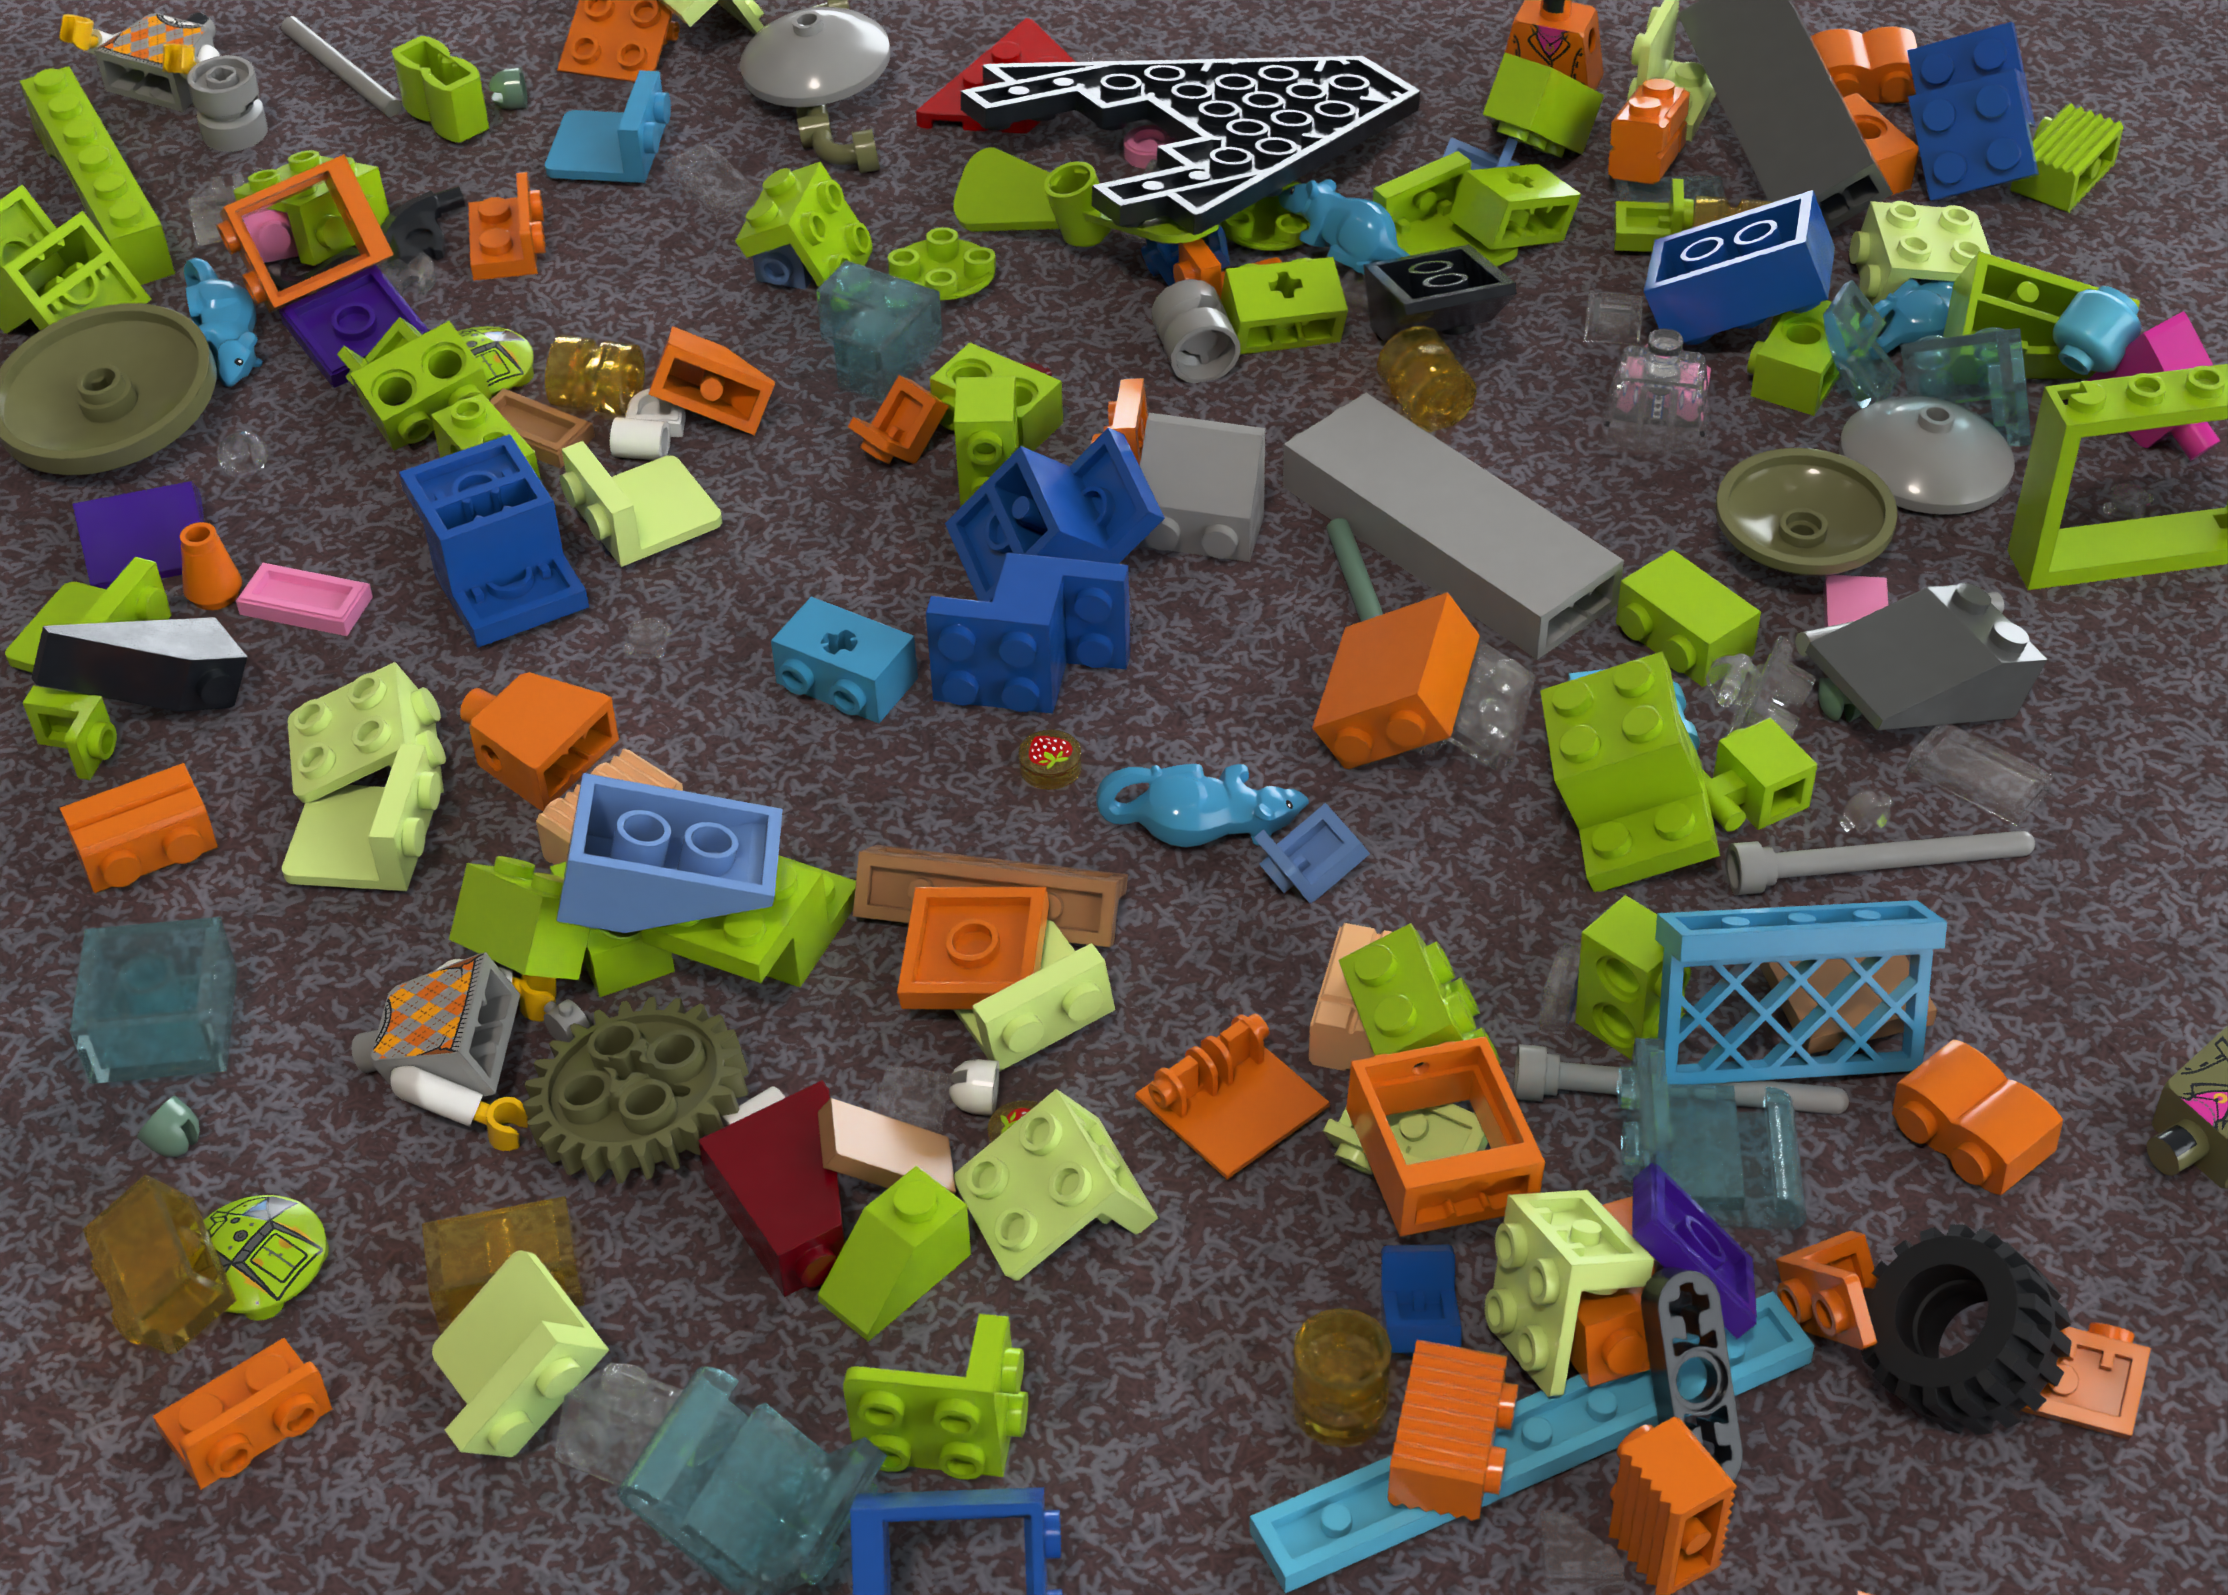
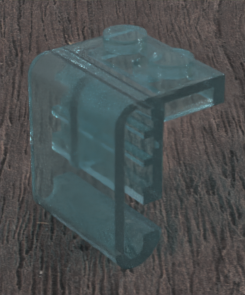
M1635 1038L1631 1067H1619L1617 1083L1619 1109H1626L1627 1122H1623L1621 1155L1622 1164L1630 1165L1632 1196L1633 1178L1652 1162L1654 1165L1658 1164L1722 1228L1795 1230L1801 1227L1806 1222L1807 1214L1792 1097L1781 1089L1766 1087L1763 1099L1765 1113L1737 1112L1734 1086L1667 1084L1664 1039Z
M699 1367L617 1489L618 1498L626 1507L736 1595H779L807 1582L810 1585L818 1583L831 1570L840 1555L841 1547L835 1542L846 1524L850 1523V1508L856 1494L877 1493L878 1486L872 1481L887 1455L865 1437L827 1454L767 1403L755 1407L751 1415L747 1416L728 1400L739 1380L717 1368Z

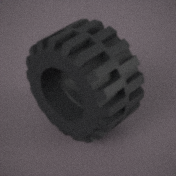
M1950 1224L1947 1236L1936 1227L1921 1231V1242L1914 1246L1905 1239L1893 1248L1897 1257L1888 1266L1883 1261H1880L1872 1272L1878 1278L1874 1289H1863L1877 1343L1866 1349H1860L1864 1362L1875 1370L1872 1375L1883 1387L1931 1424L1936 1422L1946 1431L1961 1434L1964 1427H1966L1975 1435L1992 1433L1993 1421L1996 1420L2006 1428L2022 1422L2018 1411L2028 1405L2036 1412L2047 1401L2040 1395V1392L2047 1383L2058 1386L2064 1371L2056 1365L2058 1357L2070 1356L2072 1341L2061 1332V1330L2071 1326L2068 1310L2058 1302L2062 1296L2054 1284L2008 1242H2003L1995 1233L1980 1228L1975 1233L1967 1225ZM1988 1302L1987 1318L1978 1337L1959 1353L1939 1358L1940 1341L1949 1322L1965 1308L1977 1303Z

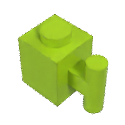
M1771 717L1748 728H1741L1731 732L1718 742L1713 778L1703 770L1712 817L1727 832L1738 829L1745 821V818L1757 830H1760L1810 807L1817 763Z

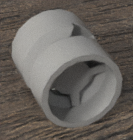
M224 55L203 60L192 67L187 74V82L193 105L197 109V121L202 140L205 144L215 150L230 152L252 147L263 140L268 133V124L263 104L259 100V87L254 66L249 60L239 56Z
M1189 279L1178 281L1168 286L1156 297L1152 306V322L1164 345L1165 353L1176 376L1189 383L1216 380L1225 376L1235 366L1240 356V342L1215 288L1205 281Z

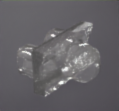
M1779 635L1772 646L1766 663L1757 666L1752 664L1751 658L1748 655L1742 653L1735 656L1727 655L1720 657L1711 664L1706 681L1712 694L1717 697V702L1723 707H1732L1734 704L1738 705L1725 737L1737 729L1748 728L1770 717L1792 737L1800 717L1775 703L1796 713L1807 699L1816 680L1815 676L1789 662L1796 645L1795 643Z

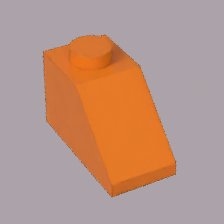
M672 326L654 372L648 395L755 436L775 386V381L725 346Z

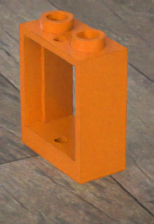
M345 154L224 206L219 213L223 222L216 225L228 252L231 255L239 252L248 270L247 273L242 275V280L253 302L256 305L264 302L269 313L327 288L375 264L378 265L385 262L394 255ZM325 182L360 256L278 292L242 218Z
M1486 1036L1458 1042H1445L1436 1046L1393 1054H1379L1371 1058L1351 1061L1346 1110L1400 1237L1505 1216L1508 1195L1540 1193L1545 1160ZM1424 1062L1422 1065L1414 1067L1418 1063ZM1469 1100L1491 1149L1406 1165L1386 1115Z

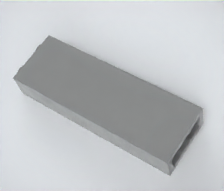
M1364 393L1347 405L1339 407L1331 415L1304 432L1296 434L1288 442L1284 443L1283 487L1331 520L1336 518L1346 519L1354 536L1438 593L1448 592L1460 608L1537 660L1618 604L1624 564L1622 558L1368 393Z

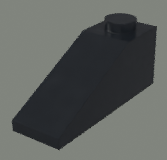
M215 617L43 626L31 679L39 686L87 695L102 696V698L177 712L225 709L235 706L247 656Z

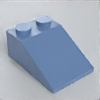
M583 773L571 831L557 921L592 929L628 933L772 907L775 897L783 809Z

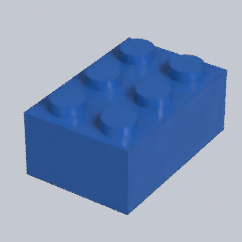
M1811 190L1655 239L1643 292L1659 329H1671L1678 332V344L1696 345L1708 340L1715 333L1735 327L1750 329L1760 325L1768 317L1788 311L1793 313L1807 312L1817 307L1822 301L1828 300L1835 246L1814 191Z

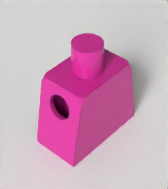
M2183 311L2145 331L2126 347L2125 355L2120 365L2115 370L2106 373L2096 372L2086 381L2133 376L2140 373L2149 374L2189 369L2197 366H2213L2192 323ZM2208 422L2128 432L2144 448H2149L2173 435L2190 461L2221 442Z

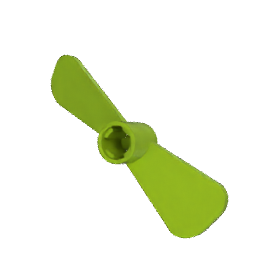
M994 147L978 151L968 161L962 173L953 203L957 220L966 230L984 232L1060 229L1066 243L1079 247H1091L1099 244L1112 229L1169 244L1192 242L1219 229L1217 224L1201 234L1193 235L1168 216L1146 220L1142 226L1135 228L1117 226L1112 220L1091 206L1092 185L1100 184L1094 167L1089 163L1081 161L1069 162L1057 167L1052 172H1048Z

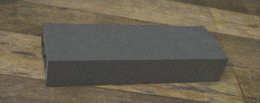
M1699 0L1677 13L1769 203L1813 190L1828 230H1831L1868 209L1871 201L1880 202L1893 194L1792 0Z

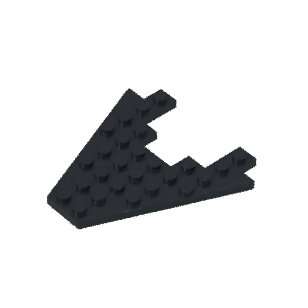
M1364 56L983 65L984 86L961 90V111L978 122L981 127L988 130H1005L1011 126V123L1029 119L1049 121L1054 119L1056 114L1074 110L1080 112L1094 122L1098 128L1104 130H1120L1125 128L1127 123L1149 120L1167 132L1169 137L1179 141L1157 146V167L1162 171L1092 185L1091 206L1120 227L1135 228L1142 226L1146 220L1168 216L1193 235L1205 232L1265 197H1275L1282 194L1284 186L1417 112L1420 103V90Z

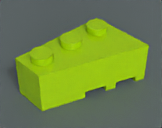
M1504 53L1482 115L1492 125L1498 126L1496 132L1532 146L1533 149L1559 158L1563 157L1565 149L1582 155L1604 95L1552 67Z
M1979 251L1954 281L1935 379L2090 378L2096 371L2090 370L2087 375H2081L2070 370L2059 360L2058 355L2061 350L2057 347L2052 333L2055 324L2074 297L2081 291L2087 289L2098 290V287ZM2130 298L2139 309L2140 300Z

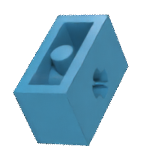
M810 597L771 640L777 684L784 686L794 694H805L833 705L847 715H858L876 723H880L918 679L915 638L913 635L814 597Z

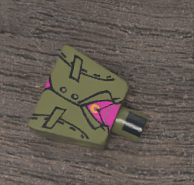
M2228 1026L2167 1081L2162 1089L2152 1120L2153 1128L2159 1134L2150 1138L2147 1142L2149 1158L2160 1172L2168 1176H2174L2194 1164L2216 1185L2224 1189H2228Z

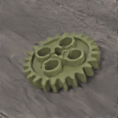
M649 997L642 1010L635 1012L632 1011L627 1001H623L620 1004L618 1016L609 1018L601 1010H597L594 1012L596 1025L587 1029L582 1025L573 1023L570 1025L574 1037L572 1041L568 1043L552 1040L549 1043L555 1059L535 1060L534 1067L538 1078L525 1082L530 1099L523 1102V1107L537 1147H543L547 1160L551 1164L561 1160L566 1174L570 1176L584 1167L590 1182H596L607 1169H612L617 1183H623L631 1168L640 1167L646 1180L651 1179L654 1174L655 1163L663 1160L674 1170L679 1169V1153L687 1149L701 1156L698 1140L704 1135H709L724 1128L721 1117L738 1113L740 1109L736 1098L748 1095V1088L744 1077L749 1074V1070L734 1029L727 1030L724 1018L720 1014L709 1018L705 1006L701 1003L686 1013L681 998H675L664 1010H659L655 997Z

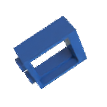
M1044 1487L856 1494L850 1508L853 1595H891L889 1522L1024 1517L1026 1594L1063 1595V1589H1048L1047 1559L1061 1558L1060 1510H1045Z

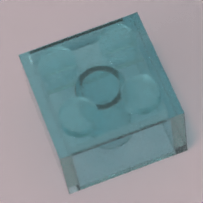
M221 917L85 929L70 1033L90 1084L227 1071L237 967Z

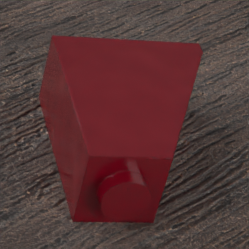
M823 1080L698 1140L706 1183L784 1297L804 1287H816L823 1284L845 1245L839 1173L823 1168L818 1111L830 1099L829 1088Z

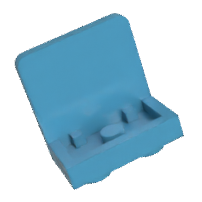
M639 70L624 112L583 110L566 112L545 162L546 175L550 178L645 183L655 154L659 151L660 140L671 114L670 95L668 92H662L660 72Z

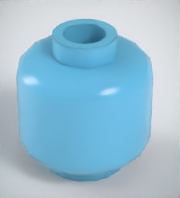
M2101 286L2098 290L2087 289L2079 292L2053 329V339L2061 350L2058 355L2059 360L2070 370L2081 375H2087L2090 370L2102 373L2115 370L2125 355L2126 347L2140 335L2142 326L2137 316L2139 311L2137 305L2127 295L2109 286Z

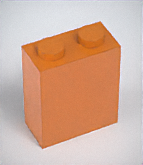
M1448 592L1345 627L1312 726L1313 730L1345 769H1352L1451 738L1480 635Z

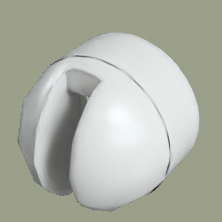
M975 1059L963 1062L954 1069L950 1078L955 1083L949 1089V1095L953 1103L962 1111L971 1114L994 1116L999 1089V1061Z

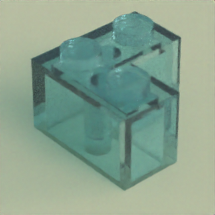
M846 260L816 290L821 341L834 345L838 388L883 403L898 375L909 379L943 343L940 294L937 290Z

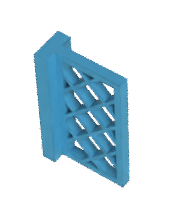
M1918 900L1657 913L1655 940L1664 947L1655 1079L1662 1086L1913 1071L1923 1063L1933 949L1945 948L1947 921ZM1910 955L1909 975L1888 994L1872 976L1892 956ZM1866 957L1860 964L1854 959ZM1827 959H1843L1853 971L1823 998L1810 985L1807 979ZM1788 961L1801 962L1794 968ZM1777 962L1788 974L1758 1002L1741 983L1761 963ZM1736 964L1730 971L1723 966ZM1712 966L1723 978L1692 1006L1682 996L1684 967ZM1866 983L1882 1002L1853 1029L1838 1014L1837 1010ZM1801 987L1818 1005L1788 1033L1771 1014ZM1736 990L1753 1009L1723 1037L1705 1018ZM1905 1003H1906V1011H1904V1010L1901 1008ZM1682 1006L1687 1013L1680 1019ZM1895 1014L1904 1023L1902 1051L1876 1053L1866 1041ZM1831 1018L1847 1036L1827 1056L1812 1057L1801 1045ZM1766 1021L1783 1040L1762 1060H1746L1736 1049ZM1700 1024L1718 1043L1698 1063L1677 1065L1679 1044ZM1859 1048L1864 1052L1863 1054H1854ZM1794 1052H1796L1800 1056L1796 1058H1789ZM1730 1055H1731V1056L1733 1057V1059L1735 1060V1061H1730V1062H1723V1061H1725Z

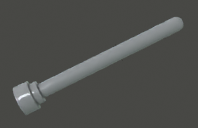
M2012 831L1776 853L1772 847H1762L1758 841L1731 843L1726 852V873L1734 895L1763 893L1766 886H1774L1779 878L2023 857L2033 852L2035 839L2027 831Z
M1518 1044L1516 1052L1514 1096L1519 1100L1542 1102L1544 1095L1556 1096L1558 1089L1833 1115L1843 1113L1849 1106L1848 1094L1839 1087L1765 1080L1662 1086L1655 1079L1656 1070L1560 1062V1055L1547 1054L1546 1046Z

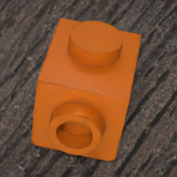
M898 375L872 423L870 424L853 417L847 427L864 438L860 447L873 457L890 464L895 456L915 464L949 405L914 381Z

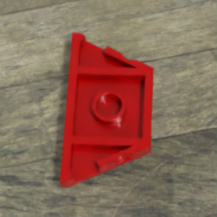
M1026 17L916 110L917 126L932 129L935 120L962 121L964 131L988 130L981 127L978 122L961 111V90L984 86L983 65L1076 61L1034 20ZM1029 119L1011 123L1009 128L999 131L1003 133L1027 134L1041 121Z

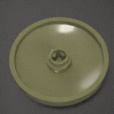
M139 303L97 307L76 313L49 325L20 345L0 367V442L14 459L30 468L61 475H84L110 471L135 463L158 452L179 438L194 424L212 397L216 384L217 369L215 359L204 334L192 320L181 313L162 306Z

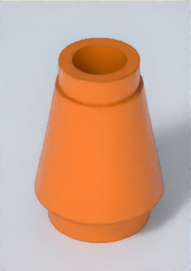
M205 522L193 523L185 527L180 533L184 596L193 602L196 607L204 610H217L230 605L238 597L242 586V576L220 537L217 535L215 527Z

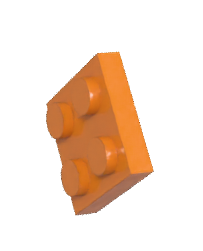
M915 887L897 989L901 1009H973L972 1005L1039 971L1049 910L1046 887Z

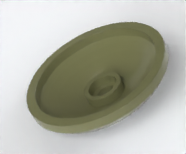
M1810 448L1770 450L1741 461L1722 479L1718 488L1715 507L1719 527L1726 538L1738 550L1768 568L1802 576L1839 574L1872 561L1890 544L1895 533L1898 518L1895 498L1886 483L1876 473L1848 457Z

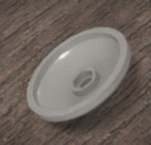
M813 7L782 16L767 24L756 33L741 55L740 70L747 89L761 100L788 107L818 106L848 98L875 82L885 71L890 60L891 50L884 28L866 15L845 8Z
M1900 396L1884 399L1866 406L1849 418L1843 427L1839 442V455L1855 460L1876 473L1891 490L1898 507L1929 514H1961L1991 505L2007 491L2015 469V460L2011 447L1988 420L1966 407L1932 397Z

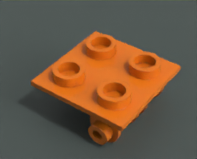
M579 0L557 71L635 82L639 70L656 71L663 45H666L668 41H677L679 37V23L671 20L673 12L659 0Z
M1256 1013L1248 1017L1242 1014L1232 1019L1231 1026L1221 1032L1218 1037L1209 1035L1201 1041V1048L1193 1046L1188 1049L1184 1059L1169 1069L1163 1067L1156 1071L1154 1081L1135 1093V1098L1227 1180L1330 1107V1102L1264 1047V1039L1269 1036V1028L1264 1019Z

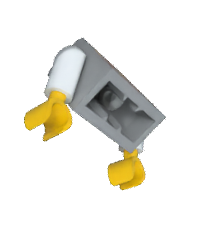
M200 12L192 14L187 20L159 13L148 14L122 32L113 35L93 29L94 22L88 18L71 14H64L62 17L59 39L66 43H72L77 48L96 56L105 91L184 112L193 102L187 82L189 71L203 60L220 56L214 47L212 39L216 35V27L208 16Z
M486 952L464 960H450L433 972L396 985L388 993L379 1028L359 1033L352 1041L351 1049L354 1062L363 1073L378 1071L389 1083L394 1094L400 1099L469 1127L472 1120L487 1125L488 1140L495 1149L501 1151L517 1149L520 1147L519 1133L512 1127L502 1124L512 1123L519 1127L527 1128L528 1117L523 1103L515 1097L499 1098L492 1102L491 1105L481 1101L483 1096L496 1094L519 999L520 1011L524 1017L532 1021H544V1015L546 1014L544 1012L545 1005L550 1001L556 1003V979L522 975L521 978L512 977V969L498 967Z

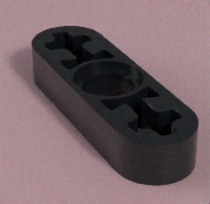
M1677 1267L1664 1268L1651 1276L1645 1284L1641 1296V1309L1658 1423L1661 1424L1672 1417H1678L1702 1445V1440L1713 1443L1714 1454L1711 1456L1733 1481L1740 1471L1743 1451L1720 1296L1715 1284L1706 1275ZM1680 1291L1691 1293L1692 1305L1682 1308L1681 1316L1670 1314L1669 1302L1680 1298ZM1687 1333L1697 1335L1700 1339L1698 1344L1690 1342L1673 1344L1674 1338L1687 1339ZM1698 1357L1706 1368V1385L1697 1397L1685 1400L1677 1388V1374L1685 1361ZM1685 1414L1696 1416L1711 1414L1710 1418L1696 1417L1697 1425L1684 1421Z

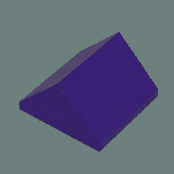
M192 481L72 504L90 585L102 589H107L134 557L156 562L161 579L182 575L180 533L185 527L193 523L204 522L201 494L199 488Z

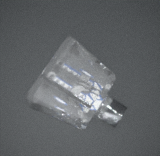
M1671 329L1654 330L1648 337L1647 347L1628 346L1624 348L1603 407L1597 449L1707 460L1711 413L1706 357L1699 352L1682 351L1683 337L1680 333Z

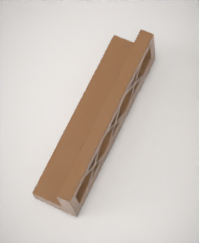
M874 845L859 851L853 916L909 923L915 887H1046L1049 900L1047 920L1056 924L1069 943L1085 945L1092 943L1094 946L1111 947L1114 945L1118 901L1119 898L1126 894L1128 874Z

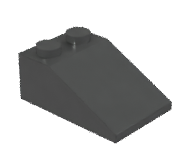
M1969 583L1926 587L1810 642L1805 651L1877 730L2001 720L2016 717L2048 660L2029 641L2028 634L2018 625L2011 623L1991 603V597L1988 593Z

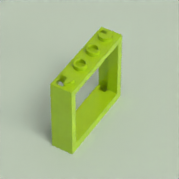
M2228 364L2197 366L2189 369L2149 374L2140 373L2133 376L2044 387L2007 550L2028 590L2228 564V502L2224 508L2059 529L2081 438L2228 419ZM2069 399L2068 404L2064 405L2062 400Z

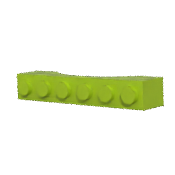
M68 66L61 69H46L38 72L34 77L20 80L34 131L48 156H55L61 163L90 221L139 284L143 285L174 275L175 272L161 222L71 68Z

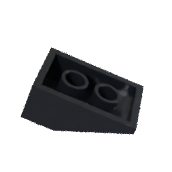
M1470 244L1363 265L1371 329L1384 342L1389 341L1391 345L1414 344L1422 339V334L1442 331L1446 335L1469 333L1475 329L1474 324L1492 321L1517 294L1516 283Z

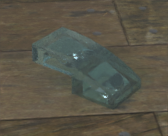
M1851 280L1842 286L1823 314L1829 349L1835 365L1851 395L1862 409L1887 399L1902 373L1875 340L1886 322L1855 282Z

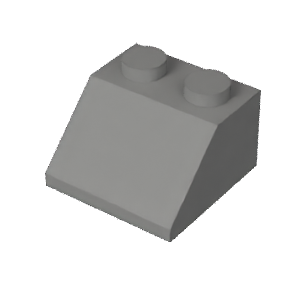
M1149 413L1146 421L1140 468L1165 519L1137 546L1250 562L1264 518L1265 428Z

